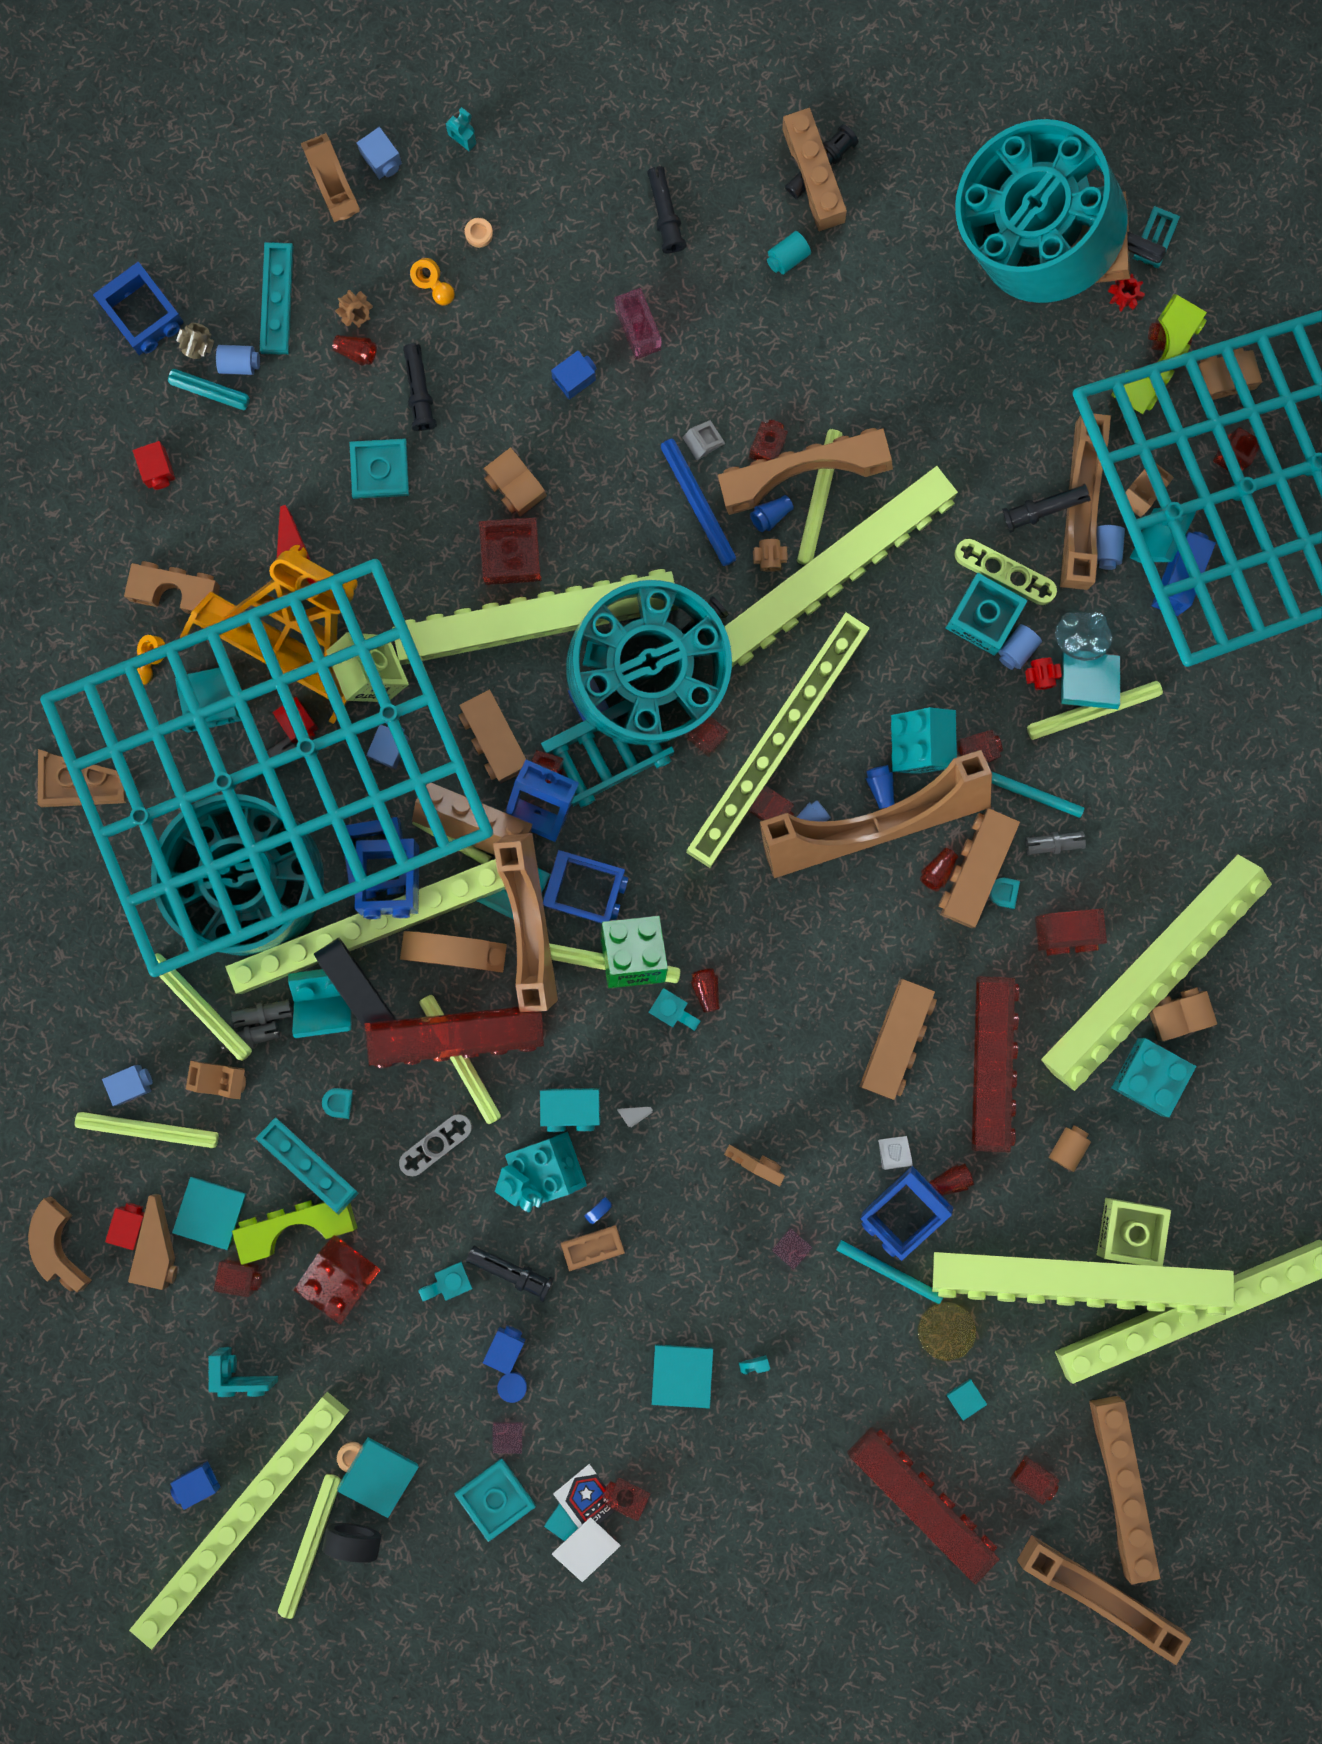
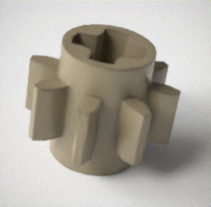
M190 323L189 326L186 325L185 330L180 329L176 340L180 343L179 348H181L182 353L193 359L205 357L206 352L211 353L214 340L210 339L209 329L198 323Z

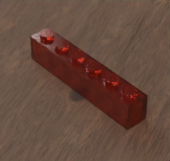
M976 977L972 1150L1011 1152V1146H1015L1016 1132L1015 1129L1011 1128V1117L1016 1116V1100L1012 1099V1088L1017 1086V1072L1013 1071V1059H1017L1018 1044L1013 1042L1014 1030H1018L1019 1025L1018 1013H1014V1001L1019 1000V984H1015V978Z
M519 1007L364 1023L369 1066L374 1065L377 1068L390 1067L392 1063L398 1062L413 1065L425 1059L446 1061L452 1056L461 1055L463 1058H474L479 1056V1053L487 1052L493 1055L506 1054L508 1050L514 1049L529 1052L536 1050V1047L544 1046L541 1011L520 1012Z
M871 1427L847 1451L849 1457L976 1585L1000 1560L994 1552L998 1547L987 1535L981 1538L974 1531L977 1526L965 1513L960 1517L953 1510L956 1504L944 1492L939 1496L932 1489L935 1483L925 1472L922 1471L918 1474L911 1467L914 1462L903 1450L897 1453L890 1446L893 1440L882 1429L876 1432Z

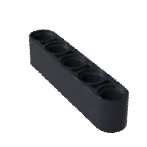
M339 937L314 953L316 960L391 1066L396 1065L416 1051L415 1046L411 1045L408 1041V1035Z

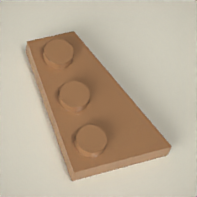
M38 749V805L40 807L82 805L63 756L49 754ZM97 765L81 770L95 805L127 803V795L116 770Z
M730 1144L724 1154L747 1170L779 1187L785 1177L780 1171L781 1166L763 1155L759 1160Z

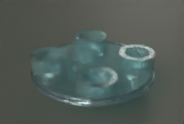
M1068 612L1062 616L1056 627L1055 637L1058 646L1065 654L1077 660L1091 661L1098 659L1107 653L1112 643V633L1107 625V619L1101 613Z

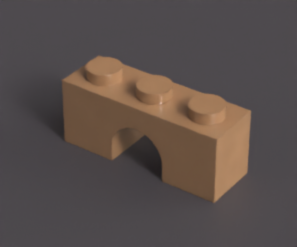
M142 561L141 565L131 564L124 597L130 602L158 607L163 592L171 588H177L182 593L180 609L185 613L191 614L194 608L210 591L219 595L220 585L214 580L213 576L197 573V576L186 575V571L179 568L169 567V571L158 569L159 566L157 564Z

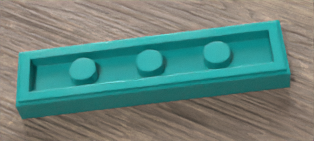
M264 243L260 331L261 354L289 355L293 243Z
M276 1117L255 1138L338 1215L359 1194Z

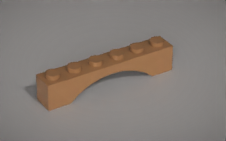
M1094 414L1105 444L1108 447L1111 415ZM1081 415L1075 424L1069 490L1086 484L1091 501L1067 508L1060 587L1088 590L1095 583L1098 557L1097 512L1103 468Z
M870 428L862 431L858 436L851 438L849 436H841L834 439L833 443L826 445L813 444L801 452H784L776 459L769 461L760 459L752 462L751 466L744 468L731 467L724 470L722 474L718 475L728 514L731 515L754 508L776 485L789 477L805 471L840 469L868 477L893 470L884 429Z
M532 833L505 835L494 842L493 846L497 872L506 888L515 924L517 943L515 985L520 1012L547 1011L558 1001L533 835Z
M1119 1396L1089 1401L1113 1500L1117 1543L1124 1577L1131 1585L1160 1579L1125 1401Z
M1031 1535L1017 1559L1023 1570L1093 1609L1175 1665H1177L1191 1641V1638L1183 1629Z

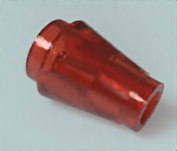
M336 335L332 345L334 352H338L361 366L365 364L371 365L377 352L376 343L371 342L370 338Z
M944 848L942 852L921 870L920 881L933 891H939L941 887L944 888L958 859V855L954 851Z
M708 968L691 973L692 980L690 983L703 1012L720 1009L718 975L714 973V969Z
M957 1163L934 1178V1180L929 1181L942 1196L968 1191L970 1186L975 1185L966 1163L960 1166Z

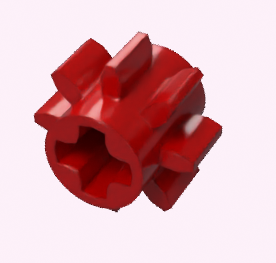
M1133 274L1130 275V279L1115 281L1116 285H1111L1108 289L1109 293L1114 294L1109 303L1114 304L1116 302L1120 306V311L1126 306L1134 310L1138 305L1137 301H1141L1145 296L1143 292H1140L1143 281L1138 282L1133 278Z
M1052 658L1031 661V668L1025 671L1027 684L1034 683L1035 690L1056 687V680L1062 677L1060 664L1053 665Z

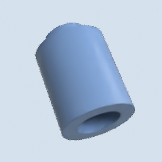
M218 345L216 351L217 371L219 374L254 375L255 369L260 367L259 352H255L253 346Z
M1115 525L1097 527V564H1099V568L1112 570L1116 569V565L1122 564L1125 528Z
M1020 624L998 651L1001 656L999 660L1009 669L1014 667L1021 669L1042 643V640L1033 630Z

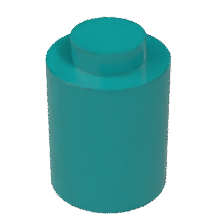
M794 231L768 251L769 258H767V263L775 273L779 271L784 275L810 256L811 249L805 238L798 231Z

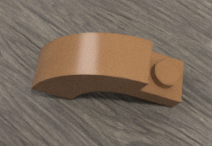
M53 1197L44 1198L35 1210L29 1227L28 1243L31 1258L36 1269L47 1282L59 1276L61 1278L59 1280L66 1289L79 1292L85 1289L92 1280L66 1257L61 1245L63 1228L73 1215Z

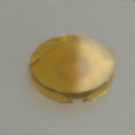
M952 1302L936 1303L928 1307L922 1314L918 1324V1338L924 1350L932 1357L943 1361L954 1360L966 1355L973 1347L976 1338L975 1323L971 1314L961 1305Z

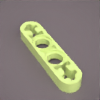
M965 539L955 549V558L962 566L980 573L1036 604L1046 605L1056 596L1057 588L1052 580L975 540ZM968 546H971L973 548L972 553L978 557L981 555V552L985 553L986 555L981 560L980 566L975 565L978 559L970 556L968 559L963 558L964 552L961 551V548L966 549ZM988 559H996L1000 563V571L997 573L987 571L985 568L986 561ZM1013 572L1024 574L1025 584L1022 586L1012 584L1010 580L1011 574ZM1034 578L1036 581L1033 585L1038 588L1046 585L1050 596L1045 595L1043 598H1040L1037 589L1032 587L1030 592H1027L1025 589L1031 583V579Z

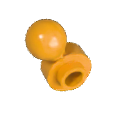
M422 258L412 265L410 276L416 286L423 289L431 288L433 290V299L439 305H448L453 301L455 296L454 289L450 284L439 281L440 269L434 260ZM423 268H428L430 270V277H425L423 275Z
M145 635L138 643L137 654L140 655L165 645V642L161 637ZM164 658L137 669L143 685L148 684L152 680L153 671L151 665L159 664Z

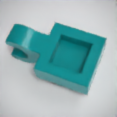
M461 107L458 118L452 116L446 123L448 135L470 152L476 145L475 130L469 124L472 115Z
M664 988L648 1012L671 1027H674L676 1022L679 1021L695 1031L701 1022L684 1011L688 1004L687 1002Z
M508 1165L501 1169L495 1192L515 1207L520 1205L523 1210L531 1212L533 1204L538 1208L541 1207L544 1198L540 1193L528 1187L530 1179L515 1168Z
M461 1261L434 1273L437 1282L419 1289V1294L422 1301H426L442 1293L446 1301L473 1288Z

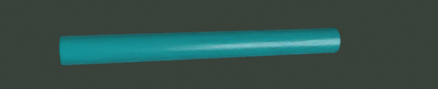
M992 772L991 784L1081 818L1084 812V807Z
M840 1240L836 1248L838 1252L937 1304L941 1303L943 1297H939L938 1292H932V1287Z

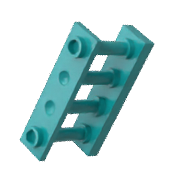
M624 700L601 713L616 725H620L619 720L629 715L633 703ZM644 712L640 713L638 716L639 725L643 728H650L651 726ZM587 720L541 743L547 757L552 754L555 758L558 757L568 778L579 782L576 790L577 795L574 796L572 805L574 807L579 804L580 808L596 801L595 795L653 765L659 769L672 761L670 757L674 755L672 747L663 751L659 743L648 745L653 756L637 763L628 744L613 739L628 769L612 776L593 740L595 738L593 733L598 730ZM577 741L580 745H584L602 780V783L588 790L568 754L570 750L568 746Z

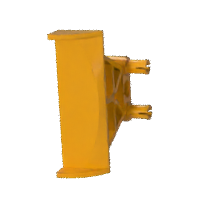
M294 545L289 551L282 552L271 564L269 571L273 580L237 606L210 591L192 611L180 638L191 634L196 625L204 629L245 612L244 610L251 605L257 607L274 600L273 597L267 595L274 589L279 598L310 585L307 578L318 582L334 574L308 560L307 551L304 547L298 551L300 545ZM356 579L342 584L349 602L353 599L354 590L358 585ZM331 589L306 599L316 605V607L307 609L305 612L318 643L324 646V657L327 656L326 650L337 642L338 614L341 613ZM291 606L269 614V616L285 624L282 632L262 621L283 674L313 662L308 647L289 636L292 629L301 633ZM325 617V627L313 620ZM250 623L219 635L224 641L266 664ZM330 667L329 670L345 706L348 701H346L333 668ZM318 673L297 681L329 699ZM334 712L329 720L332 724L337 720Z

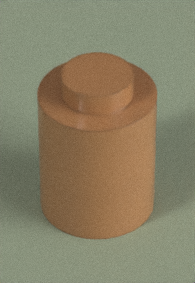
M1074 1125L1072 1129L1065 1127L1048 1158L1074 1172L1091 1141L1086 1139L1089 1134Z

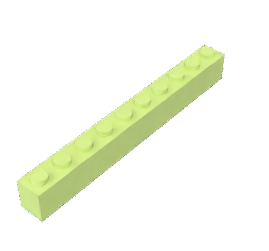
M938 466L728 623L725 629L731 646L732 667L737 663L743 666L754 657L752 652L759 646L762 649L770 646L776 640L775 634L782 629L785 632L791 630L799 623L796 618L804 612L810 615L821 606L819 602L827 595L830 599L837 595L843 589L841 584L849 578L853 582L866 572L864 567L870 562L876 565L888 555L886 550L893 545L897 548L910 539L908 533L916 527L921 531L933 521L931 516L937 511L943 514L955 504L953 499L958 492Z
M658 569L649 572V576L638 578L637 575H628L622 577L621 581L610 584L609 580L594 583L591 588L582 589V586H573L565 589L566 593L555 595L552 591L538 594L536 599L527 600L526 597H519L510 600V604L499 606V603H489L483 605L481 610L471 611L470 608L456 610L454 615L443 617V614H434L426 617V621L415 622V620L411 619L405 620L421 660L425 661L574 631L590 609L612 590L637 581L661 580L674 583L672 571L665 572V569ZM637 597L618 601L608 607L618 621L640 617ZM650 598V605L655 610H662L664 608V601ZM672 605L670 611L678 610L679 607ZM598 619L596 621V626L609 624V621L606 619ZM395 640L399 662L401 665L410 664L401 640Z
M848 613L844 614L688 847L686 853L711 868L869 630L868 626Z
M1237 855L1041 1059L1050 1072L1074 1091L1084 1083L1090 1074L1108 1058L1112 1051L1128 1037L1134 1028L1148 1016L1156 1005L1168 995L1200 959L1205 957L1208 951L1226 935L1227 931L1246 914L1247 910L1266 893L1272 884L1264 870L1242 856Z
M496 859L419 889L418 914H410L409 918H394L391 914L381 915L380 919H365L363 915L358 913L225 967L235 993L244 994L284 978L290 973H296L319 964L314 953L338 937L343 941L347 949L352 951L473 903L481 898L498 893L506 888L497 872ZM406 895L394 900H406Z
M1317 1240L1234 1275V1307L1230 1311H1226V1315H1209L1207 1310L1195 1309V1313H1179L1177 1308L1165 1307V1311H1149L1055 1351L1066 1379L1074 1384L1322 1279V1240Z
M934 1252L932 1292H938V1296L944 1298H955L956 1293L968 1294V1298L974 1300H984L986 1295L997 1296L998 1301L1014 1302L1015 1297L1027 1298L1028 1303L1043 1304L1045 1299L1057 1300L1058 1305L1072 1306L1075 1305V1301L1087 1302L1088 1307L1096 1308L1105 1307V1303L1117 1304L1118 1309L1127 1310L1135 1309V1305L1147 1306L1149 1311H1165V1307L1177 1308L1179 1313H1195V1309L1207 1310L1209 1315H1226V1311H1230L1234 1307V1271Z
M328 1392L325 1393L129 1630L151 1650L348 1413L349 1410Z

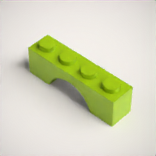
M1173 294L1158 318L1165 331L1166 345L1162 356L1157 362L1187 353L1190 349V345L1187 343L1193 334L1198 335L1207 321L1204 319V316L1207 312L1184 298ZM1174 370L1160 373L1165 386L1172 378ZM1149 377L1124 385L1133 409L1142 414L1146 409L1150 411L1158 400Z
M309 1200L294 1205L296 1211L285 1214L284 1209L267 1213L268 1219L257 1222L256 1217L239 1222L240 1228L233 1230L232 1234L241 1265L273 1255L279 1235L290 1225L306 1224L312 1226L325 1239L356 1230L357 1224L351 1204L349 1203L338 1215L325 1202L313 1205L312 1201Z

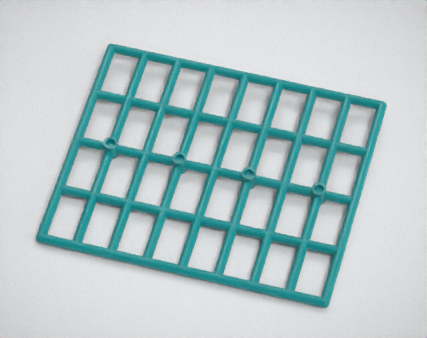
M1322 310L1073 390L1076 405L1182 664L1186 667L1322 619V606L1301 614L1278 559L1303 550L1322 595V564L1314 545L1322 543V531L1309 535L1287 480L1303 474L1308 477L1313 476L1322 498V453L1315 452L1295 404L1318 395L1322 401V370L1304 330V327L1322 322ZM1291 331L1294 334L1314 382L1313 386L1290 392L1269 341V338ZM1253 343L1258 344L1279 394V397L1258 404L1254 403L1233 352L1235 349ZM1222 354L1243 405V409L1219 416L1197 364V361ZM1182 366L1187 368L1208 419L1185 428L1181 425L1160 374ZM1149 377L1171 430L1170 433L1149 440L1145 439L1124 387L1126 384ZM1110 389L1114 392L1135 443L1109 452L1087 400L1088 396ZM1282 407L1286 411L1306 459L1303 463L1283 470L1260 417L1261 414ZM1246 419L1249 420L1271 474L1256 479L1244 477L1224 429L1225 426ZM1213 431L1234 482L1232 487L1212 494L1209 493L1188 442L1189 438ZM1173 443L1177 444L1198 495L1197 499L1183 504L1171 502L1152 456V450ZM1137 455L1141 458L1161 507L1159 512L1138 519L1134 515L1114 466L1116 462ZM1274 484L1278 489L1298 538L1277 547L1272 545L1252 496L1254 491ZM1230 499L1242 501L1262 552L1237 560L1215 504ZM1201 509L1205 512L1226 565L1203 573L1198 568L1178 519L1183 515ZM1157 524L1169 526L1189 578L1166 586L1163 585L1141 532L1142 529ZM1267 562L1289 618L1265 627L1242 571ZM1231 575L1253 629L1252 632L1230 640L1226 636L1205 585ZM1192 588L1196 592L1217 643L1214 646L1191 653L1168 598Z
M378 559L364 562L43 694L40 698L148 972L152 977L166 974L479 843L493 835L491 824L382 564ZM373 573L395 628L365 640L342 584ZM331 589L354 645L324 657L301 601ZM291 606L313 662L283 674L260 618ZM250 623L272 679L242 691L219 635ZM400 639L423 695L394 706L390 701L370 651ZM209 640L231 695L200 707L178 652ZM359 656L381 708L379 713L352 724L329 668ZM167 657L189 713L159 725L137 669ZM318 673L341 729L311 740L288 684ZM126 674L148 730L118 742L96 685ZM277 689L298 743L297 747L269 758L247 701ZM85 691L107 747L77 759L55 702ZM428 705L451 762L421 774L399 720L401 716ZM236 706L258 763L229 775L208 727L206 718ZM386 723L410 779L380 791L357 734ZM195 724L215 777L213 782L187 792L164 736ZM346 739L369 796L338 808L317 754L319 750ZM153 741L176 797L145 809L123 753ZM304 757L327 813L297 826L274 769ZM112 758L132 811L130 816L103 826L81 770ZM456 773L479 830L449 842L426 785ZM263 774L286 831L256 843L235 793V788L237 784ZM415 790L438 847L408 859L385 802ZM222 791L245 848L214 860L191 803ZM374 807L397 864L366 876L343 819ZM180 808L203 865L172 877L151 824L155 818ZM332 824L355 881L325 894L302 836ZM138 825L161 883L131 895L108 838ZM291 841L314 899L283 911L261 853ZM250 859L272 916L242 928L219 871ZM208 876L230 934L200 946L177 888ZM166 893L189 951L158 963L136 905Z

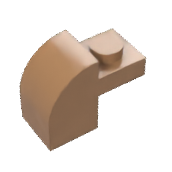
M1156 463L1164 485L1167 487L1174 477ZM1145 469L1125 492L1133 512L1140 518L1157 499Z
M190 1061L186 1090L240 1099L241 1093L246 1086L245 1070L232 1066Z

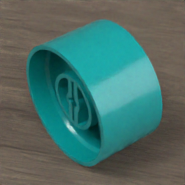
M1050 119L1026 121L1009 127L995 135L979 149L967 165L956 194V221L965 244L990 279L1001 290L1015 298L1028 302L1048 303L1060 301L1075 296L1092 286L1109 270L1116 260L1127 232L1128 211L1125 197L1102 150L1085 131L1063 121ZM1096 169L1104 175V186L1098 188L1087 187L1080 191L1077 183L1092 170ZM1095 203L1093 206L1086 207L1087 204ZM996 223L1000 231L987 237L983 244L984 226ZM1083 225L1091 227L1086 235L1071 248L1078 239ZM1023 251L1033 257L1040 258V264L1017 267Z
M643 580L628 583L603 596L590 609L575 630L566 659L568 687L572 699L583 717L604 735L614 740L634 745L663 743L679 737L702 724L711 716L722 701L732 670V653L729 637L714 609L693 591L681 585L661 580ZM637 597L640 619L632 621L623 627L608 607L618 601ZM650 598L663 600L664 608L662 610L652 608ZM672 605L685 611L697 623L686 634H683L676 626L667 622ZM598 619L609 621L611 625L609 633L602 634L596 629V621ZM701 630L709 645L707 646L702 645L698 641V632ZM652 637L664 644V646L657 649H645L634 659L620 665V655L623 646L633 638ZM583 639L608 648L606 669L580 672L579 660ZM670 653L672 654V655H669V656H667V657H665V658L660 659V660L657 661L652 667H649V666H648V667H642V668H640V669H638V670H635V671H633V672H631V673L626 674V675L623 676V674H625V673H627V672H630V671L636 669L637 667H639L644 661H645V662H650V661L652 662V661H655V660H657V659H659V658H661V657H664V656H666V655H668V654H670ZM712 654V685L691 678L694 669V657ZM674 664L675 666L671 683L661 692H642L630 685V683L639 679L648 680L670 665ZM598 677L604 681L605 690L602 693H595L591 690L590 680L592 678ZM694 689H701L705 693L706 699L703 704H696L692 700ZM615 690L623 698L633 703L624 728L610 721L596 708L599 703ZM676 699L691 719L678 728L662 732L658 706ZM646 712L651 715L653 723L650 728H643L639 725L638 716L640 713Z
M223 794L208 797L192 804L202 831L204 832L206 829L214 831V838L208 843L214 860L234 850L245 848L240 835L225 838L215 818L220 814L230 811ZM236 794L241 808L245 809V817L255 842L257 843L274 836L283 823L277 807L256 797ZM180 812L169 823L158 841L172 877L182 874L177 873L180 856L187 842L195 846L184 816ZM264 817H269L271 821L270 828L265 832H260L258 822ZM310 834L302 836L321 885L324 887V870L321 855ZM276 848L261 853L279 901L283 897L287 881L304 882L298 905L314 899L305 875H298L295 871V865L299 860L294 850L282 856ZM201 859L199 861L198 867L203 865ZM153 860L151 866L152 886L161 883ZM250 861L237 863L219 871L227 891H250L255 886L260 885ZM208 876L192 882L195 886V892L189 898H186L183 894L184 886L177 888L185 908L205 899L210 907L216 911L202 933L193 927L200 946L221 938L220 931L227 925ZM262 889L252 900L241 905H233L240 925H242V921L258 918L264 920L272 916ZM166 893L156 897L155 901L165 920L183 937ZM281 903L283 911L290 909L289 907ZM317 910L287 922L280 928L275 927L268 930L269 936L263 940L246 945L237 943L218 952L239 956H253L291 941L306 929Z

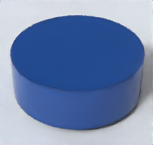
M604 1197L584 1217L590 1224H593L612 1207V1203Z
M510 1372L509 1376L504 1374L498 1382V1394L506 1402H518L526 1393L527 1382L520 1373Z

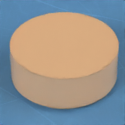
M483 218L470 220L465 227L466 240L474 247L487 246L493 238L491 224Z
M349 1442L340 1448L337 1454V1463L343 1471L347 1472L360 1451L361 1444Z

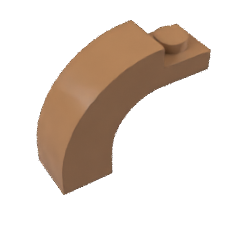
M327 133L300 143L333 221L345 220L360 212V208L345 178Z
M404 931L400 960L503 972L507 944L472 938Z

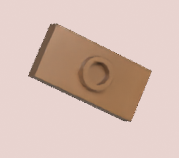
M616 1225L561 1242L569 1271L625 1253Z

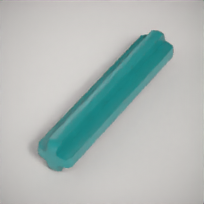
M172 369L168 376V382L172 386L241 410H246L250 398L245 393L177 369Z

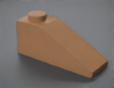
M152 1194L148 1197L128 1282L163 1290L169 1286V1283H174L178 1267L173 1266L175 1255L161 1195Z

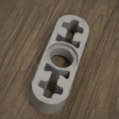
M463 1114L451 1116L401 1156L399 1160L401 1171L407 1176H417L470 1135L472 1131L471 1120ZM455 1119L457 1122L464 1121L466 1123V1126L463 1128L465 1133L461 1135V1133L457 1132L450 1138L455 1142L450 1145L448 1138L440 1130L445 1128L447 1133L453 1129L454 1124L452 1122ZM432 1137H440L443 1140L444 1149L440 1153H432L429 1150L428 1141ZM422 1146L424 1153L432 1160L427 1163L426 1158H423L417 1164L419 1167L417 1171L414 1168L408 1170L405 1166L408 1163L407 1157L409 1155L412 1158L417 1157L421 1153L417 1148Z

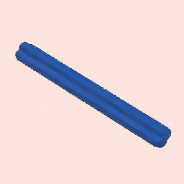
M673 438L664 441L661 444V450L723 566L732 564L736 560V556Z

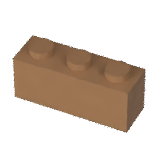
M490 689L460 704L459 706L463 712L458 716L466 730L471 728L476 736L471 741L479 755L485 754L489 763L484 766L491 780L497 778L501 784L517 776L526 758Z

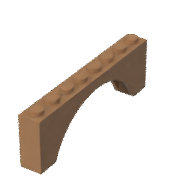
M982 750L954 758L935 780L910 797L867 815L839 821H809L785 813L761 821L760 826L765 855L774 878L991 808L992 772Z

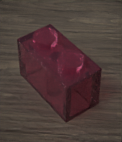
M641 287L614 297L615 311L635 360L660 351L662 339Z

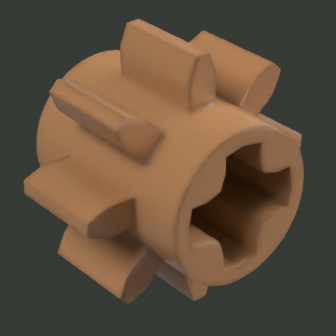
M348 290L346 295L338 298L339 308L335 312L342 317L341 321L346 326L351 325L353 322L359 328L366 320H370L369 310L373 306L366 301L367 297L361 291L355 296V294Z
M778 539L759 541V547H755L753 551L754 564H760V570L765 572L781 570V563H787L788 560L787 546L780 547V540Z

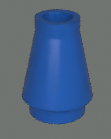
M784 495L781 498L755 506L754 511L750 513V517L757 530L760 532L770 531L794 507L789 497Z
M884 765L867 770V778L865 779L876 799L878 808L882 809L894 805L893 772L889 770V766Z

